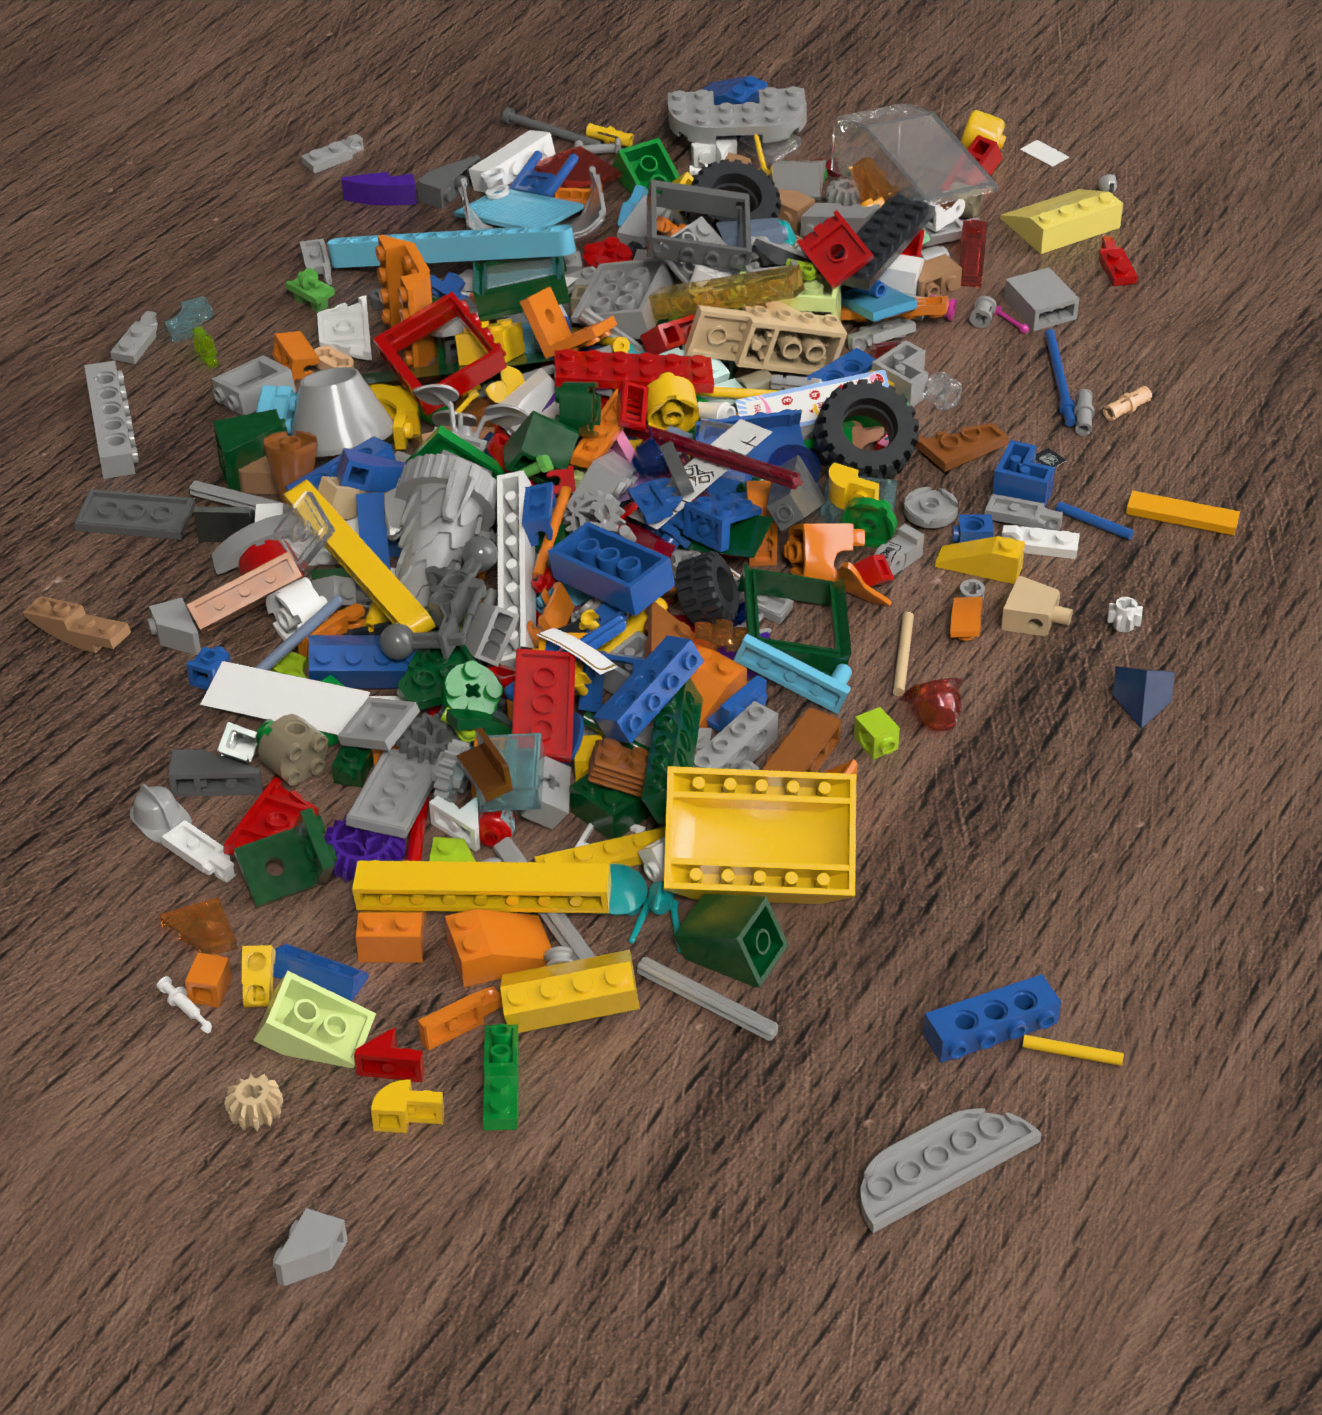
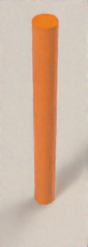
M568 486L561 487L550 522L553 529V538L549 540L547 534L544 536L532 571V577L538 579L536 577L538 574L544 575L549 560L548 550L554 545L572 492Z

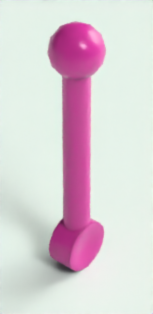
M997 306L993 315H1000L1018 327L1019 331L1023 334L1029 331L1027 324L1019 323L1001 311L1002 308L1000 306Z

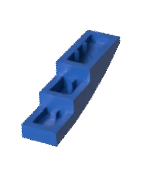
M384 492L356 494L359 537L391 571L387 526L385 523Z

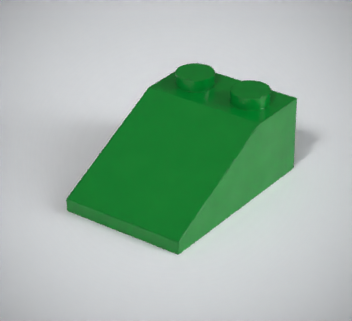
M660 138L618 150L612 164L620 182L631 194L635 185L645 186L649 190L651 179L672 182L680 177ZM656 190V194L662 193V190Z

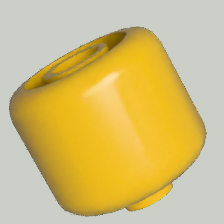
M973 110L966 123L959 149L965 153L976 136L980 135L997 142L999 149L1002 150L1006 136L1002 135L1005 122L996 116Z

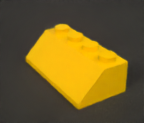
M630 950L504 974L501 979L500 990L504 1017L507 1025L518 1024V1033L640 1009Z

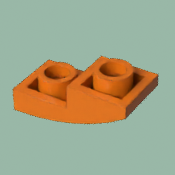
M983 597L954 598L951 616V637H958L959 640L967 641L980 636Z

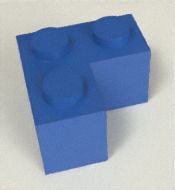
M1010 440L995 470L993 494L1044 503L1046 507L1053 490L1055 468L1035 463L1037 446Z

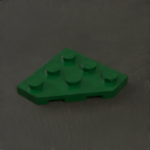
M466 645L456 646L448 659L443 658L441 648L419 649L410 661L404 677H401L397 684L396 693L401 701L416 702L419 710L443 704L442 698L444 697L442 682L446 675L455 666L476 660ZM466 686L468 690L466 693L467 697L477 696L475 688Z

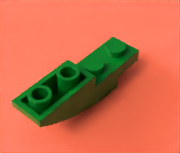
M518 1024L485 1025L483 1131L518 1130Z

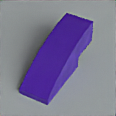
M388 172L341 177L343 200L383 206L417 204L416 185L413 174L389 177Z

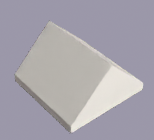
M900 254L879 280L904 294L908 293L916 296L924 258Z

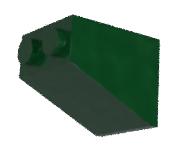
M276 409L213 421L219 465L227 488L241 491L238 470L266 456L263 449L265 437L273 433L287 431L285 419L279 418Z
M703 894L674 934L685 960L756 988L761 987L789 945L767 896Z

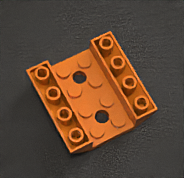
M379 235L375 253L378 262H380V268H377V275L380 283H382V289H379L381 303L384 304V310H381V318L383 324H387L391 328L432 304L430 270L415 243ZM427 334L407 346L406 351H403L404 363L410 366V368L427 366L436 355L435 336Z

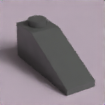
M204 749L172 750L168 776L171 793L174 797L261 795L263 792L261 770L256 767Z

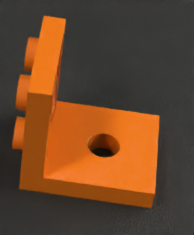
M547 287L520 301L546 359L554 356V350L572 349L578 351L581 347L595 344L600 339L611 335L610 329L618 325L613 315L571 333L551 287Z

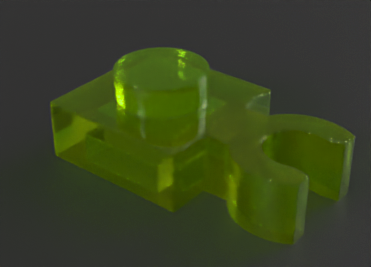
M201 326L191 329L194 350L204 363L206 362L209 368L219 366V362L215 355H218L212 336L210 334L207 335Z

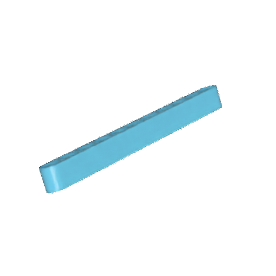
M571 225L385 235L415 243L425 263L566 256L576 252ZM379 235L341 237L328 241L327 246L332 267L380 266L375 253Z

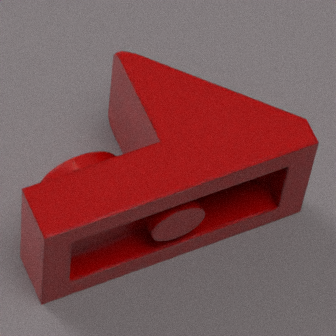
M395 1028L384 1032L355 1049L354 1058L357 1076L423 1082L425 1074L423 1051L397 1048Z

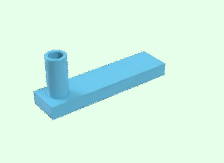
M746 634L733 660L836 714L839 713L851 689L847 685L852 675V670L848 665H837L830 677L749 634Z

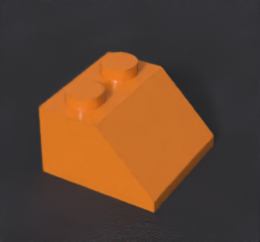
M427 911L359 912L356 928L359 963H423Z

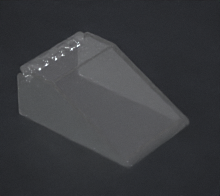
M901 103L889 107L840 115L837 119L839 124H834L831 170L835 173L895 195L898 193L914 202L925 201L928 203V207L998 191V184L933 111L912 104Z

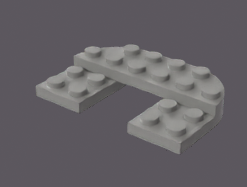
M794 86L787 89L768 87L759 90V104L746 102L744 104L722 103L720 105H714L713 91H674L673 93H668L669 127L677 136L683 134L688 138V141L702 144H716V136L755 134L762 135L763 143L790 138V134L794 130L800 132L806 125L807 102L805 100L804 88Z

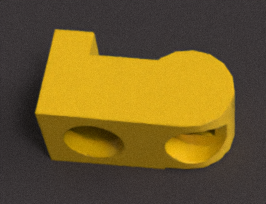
M272 945L242 946L244 1008L268 1007L273 995V973L276 950Z

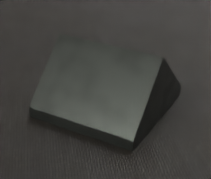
M194 506L199 542H223L237 531L255 521V510L249 507Z

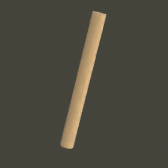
M904 612L902 616L893 694L895 696H903L905 692L914 620L912 612Z

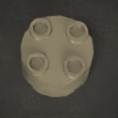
M296 714L284 715L269 726L272 731L268 736L263 734L258 747L259 759L289 785L294 786L310 778L312 775L317 776L324 771L326 767L324 760L328 750V738L305 719Z

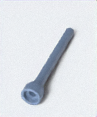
M339 595L334 596L255 668L269 671L343 604V598Z

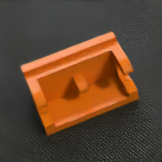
M301 331L274 334L272 356L276 362L291 369L294 382L296 379H303L314 373L312 370L304 371V368L308 365L319 364V357Z
M561 582L554 583L552 596L548 594L545 588L543 589L541 597L546 607L538 618L539 623L535 628L530 620L527 623L526 627L533 640L534 647L539 646L540 637L536 634L551 628L557 629L567 625L575 605Z

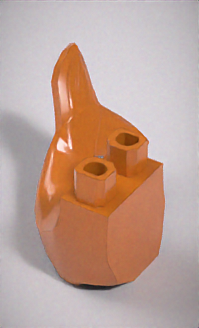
M853 524L791 525L788 531L790 533L789 539L784 545V556L792 563L793 568L790 569V572L793 575L832 582L844 578L845 592L873 604L891 605V600L864 583L859 572L850 562H844L840 566L839 572L834 567V560L837 554L853 551V546L865 545L864 529H853Z

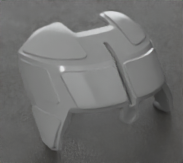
M594 166L589 168L591 193L581 215L571 220L554 224L571 225L575 245L593 236L605 220L606 208L603 192L601 193L600 175H596V168ZM462 178L461 187H458V195L464 208L467 230L503 228L486 225L480 220L469 205L466 192L467 179Z

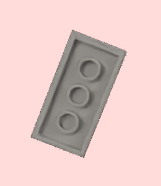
M397 749L384 750L346 816V826L406 839L435 784L431 780L432 772L436 767L438 759H435L434 764H431L428 759L418 763L417 757L409 760L407 759V753L400 754Z

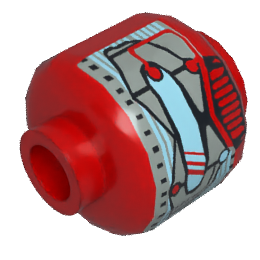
M489 803L479 811L480 843L486 847L494 848V845L504 838L510 837L512 839L517 819L511 808L501 803Z

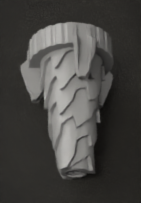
M425 454L424 456L410 459L403 467L396 488L386 492L384 497L387 539L395 541L400 538L398 547L402 548L395 576L426 611L429 608L428 601L431 593L425 569L429 566H436L439 569L460 570L461 566L463 567L465 564L462 558L465 543L472 537L483 536L490 539V536L495 534L492 526L497 516L496 479L477 464L452 455Z

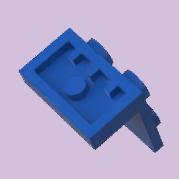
M726 490L718 491L715 495L708 497H697L695 501L684 503L683 535L719 552L729 550L730 524L762 514V508L752 504L751 500L741 499L734 496L731 491Z

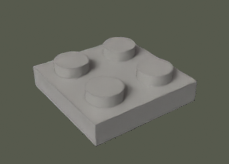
M368 697L337 737L341 745L389 751L420 710L416 702Z

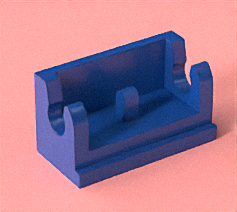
M553 482L525 487L522 525L531 547L539 545V535L537 534L539 531H544L549 540L553 538V529L550 524L552 508L556 504Z

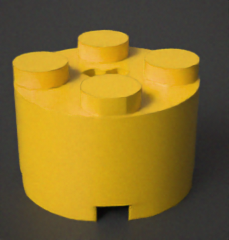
M666 372L647 386L649 387L646 414L648 425L662 430L673 426L686 432L696 425V422L699 420V407L694 386L689 380Z

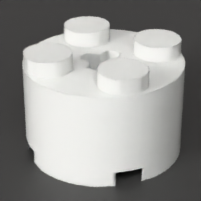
M304 577L268 595L266 607L268 614L274 613L276 622L272 624L285 641L328 601L324 596L319 597L309 579Z

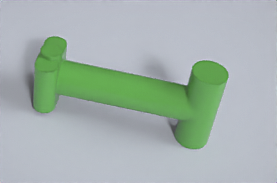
M545 454L538 455L536 462L519 471L524 470L529 478L541 471L550 472L554 467L549 456Z

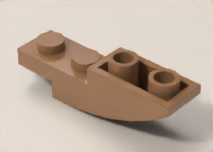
M40 596L23 611L25 618L48 634L65 643L92 653H97L102 647L114 649L131 633L128 623L88 615L80 604Z

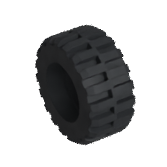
M729 159L720 160V163L715 161L708 164L707 167H703L692 181V186L749 194L750 220L778 218L781 208L779 190L777 187H774L775 183L771 177L767 178L766 172L761 168L759 170L754 168V164L749 162L745 164L742 163V160L737 159L734 162H730ZM685 211L688 225L702 216L716 233L717 222L737 221L735 218Z
M859 379L856 385H854L853 381L844 383L842 389L837 387L833 390L830 397L824 401L813 430L814 450L816 454H821L819 461L822 466L826 467L828 465L831 467L834 462L859 470V478L878 483L879 485H881L883 479L885 482L894 479L896 474H900L910 460L919 438L917 433L919 421L916 418L913 419L916 411L912 405L907 406L908 398L904 394L899 396L895 393L897 388L891 385L888 388L882 386V381L878 380L868 383L867 379ZM853 416L873 418L886 430L889 437L888 446L877 451H867L854 446L843 432V421Z

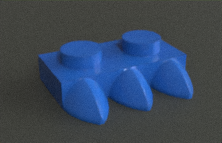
M670 478L653 479L627 489L629 499L638 505L637 510L647 525L661 522L665 518L672 516V511L678 507L683 499L682 496H673L676 487H666L670 482Z

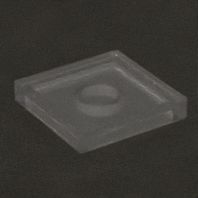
M309 491L303 492L274 529L278 540L286 552L289 551L295 564L301 571L305 570L335 532L334 527L315 496Z

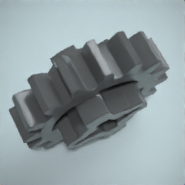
M424 712L422 717L416 716L396 741V746L399 747L400 754L407 753V759L409 760L417 757L418 763L428 759L431 764H434L440 752L448 749L449 742H452L453 739H460L453 727L440 720L438 713H435L432 717V715Z

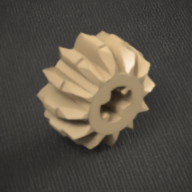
M250 1073L248 1079L243 1080L237 1077L236 1085L228 1086L227 1097H225L226 1101H224L225 1110L228 1112L232 1124H240L243 1131L250 1126H253L258 1131L262 1124L271 1127L272 1119L280 1118L283 1096L275 1080L268 1081L265 1074L255 1078Z

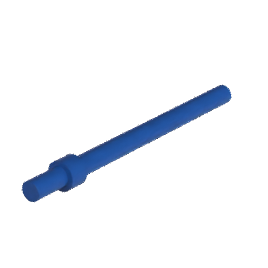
M1047 329L1045 337L1060 398V413L1064 416L1066 426L1072 427L1076 424L1074 416L1075 404L1070 398L1055 331Z

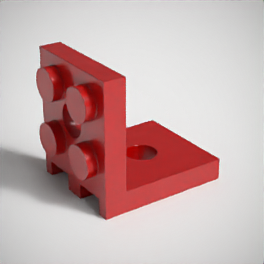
M838 210L833 212L834 216L826 219L823 224L820 222L813 228L814 232L807 234L802 240L800 238L796 241L805 257L811 260L833 290L874 259L873 254ZM840 248L845 249L843 257L840 259L832 258V255Z

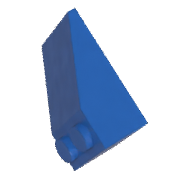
M745 76L711 82L702 90L713 91L714 105L722 103L744 104L746 102L759 104V90L768 88V83L759 80L757 77Z

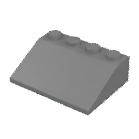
M656 258L599 264L571 316L572 322L588 327L578 317L584 308H589L603 319L614 315L618 324L615 326L633 339L642 340L640 335L656 326L676 285L673 270L663 259Z

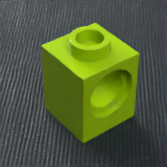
M881 707L855 717L854 739L873 760L898 750L900 728Z

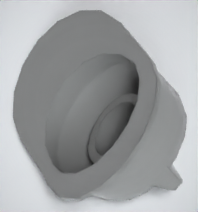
M146 784L140 786V792L136 795L134 805L130 810V818L147 838L162 844L161 837L184 820L192 825V819L188 812L175 800L169 789L163 786L148 787Z

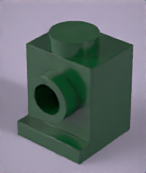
M341 745L332 764L334 783L363 788L374 764L372 749Z

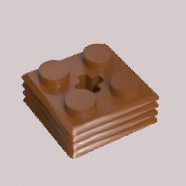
M612 738L596 740L589 759L588 780L590 783L642 799L649 752L640 747H634L633 749L622 747L620 742Z

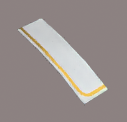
M551 628L536 634L580 658L600 675L618 667L596 649L561 630Z

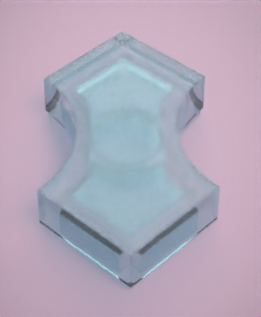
M205 296L181 302L182 309L180 313L174 318L164 321L165 328L173 342L197 336V327L203 321L213 317V310Z

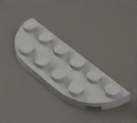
M985 1108L959 1111L936 1121L883 1150L866 1168L860 1191V1207L867 1226L872 1233L879 1231L1036 1145L1041 1141L1042 1133L1029 1122L1007 1112L1005 1116L985 1113Z

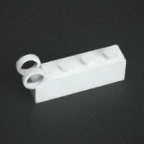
M529 130L469 168L474 191L486 192L487 198L491 200L507 196L510 193L507 185L514 181L536 150L543 154L536 166L556 154L551 133Z

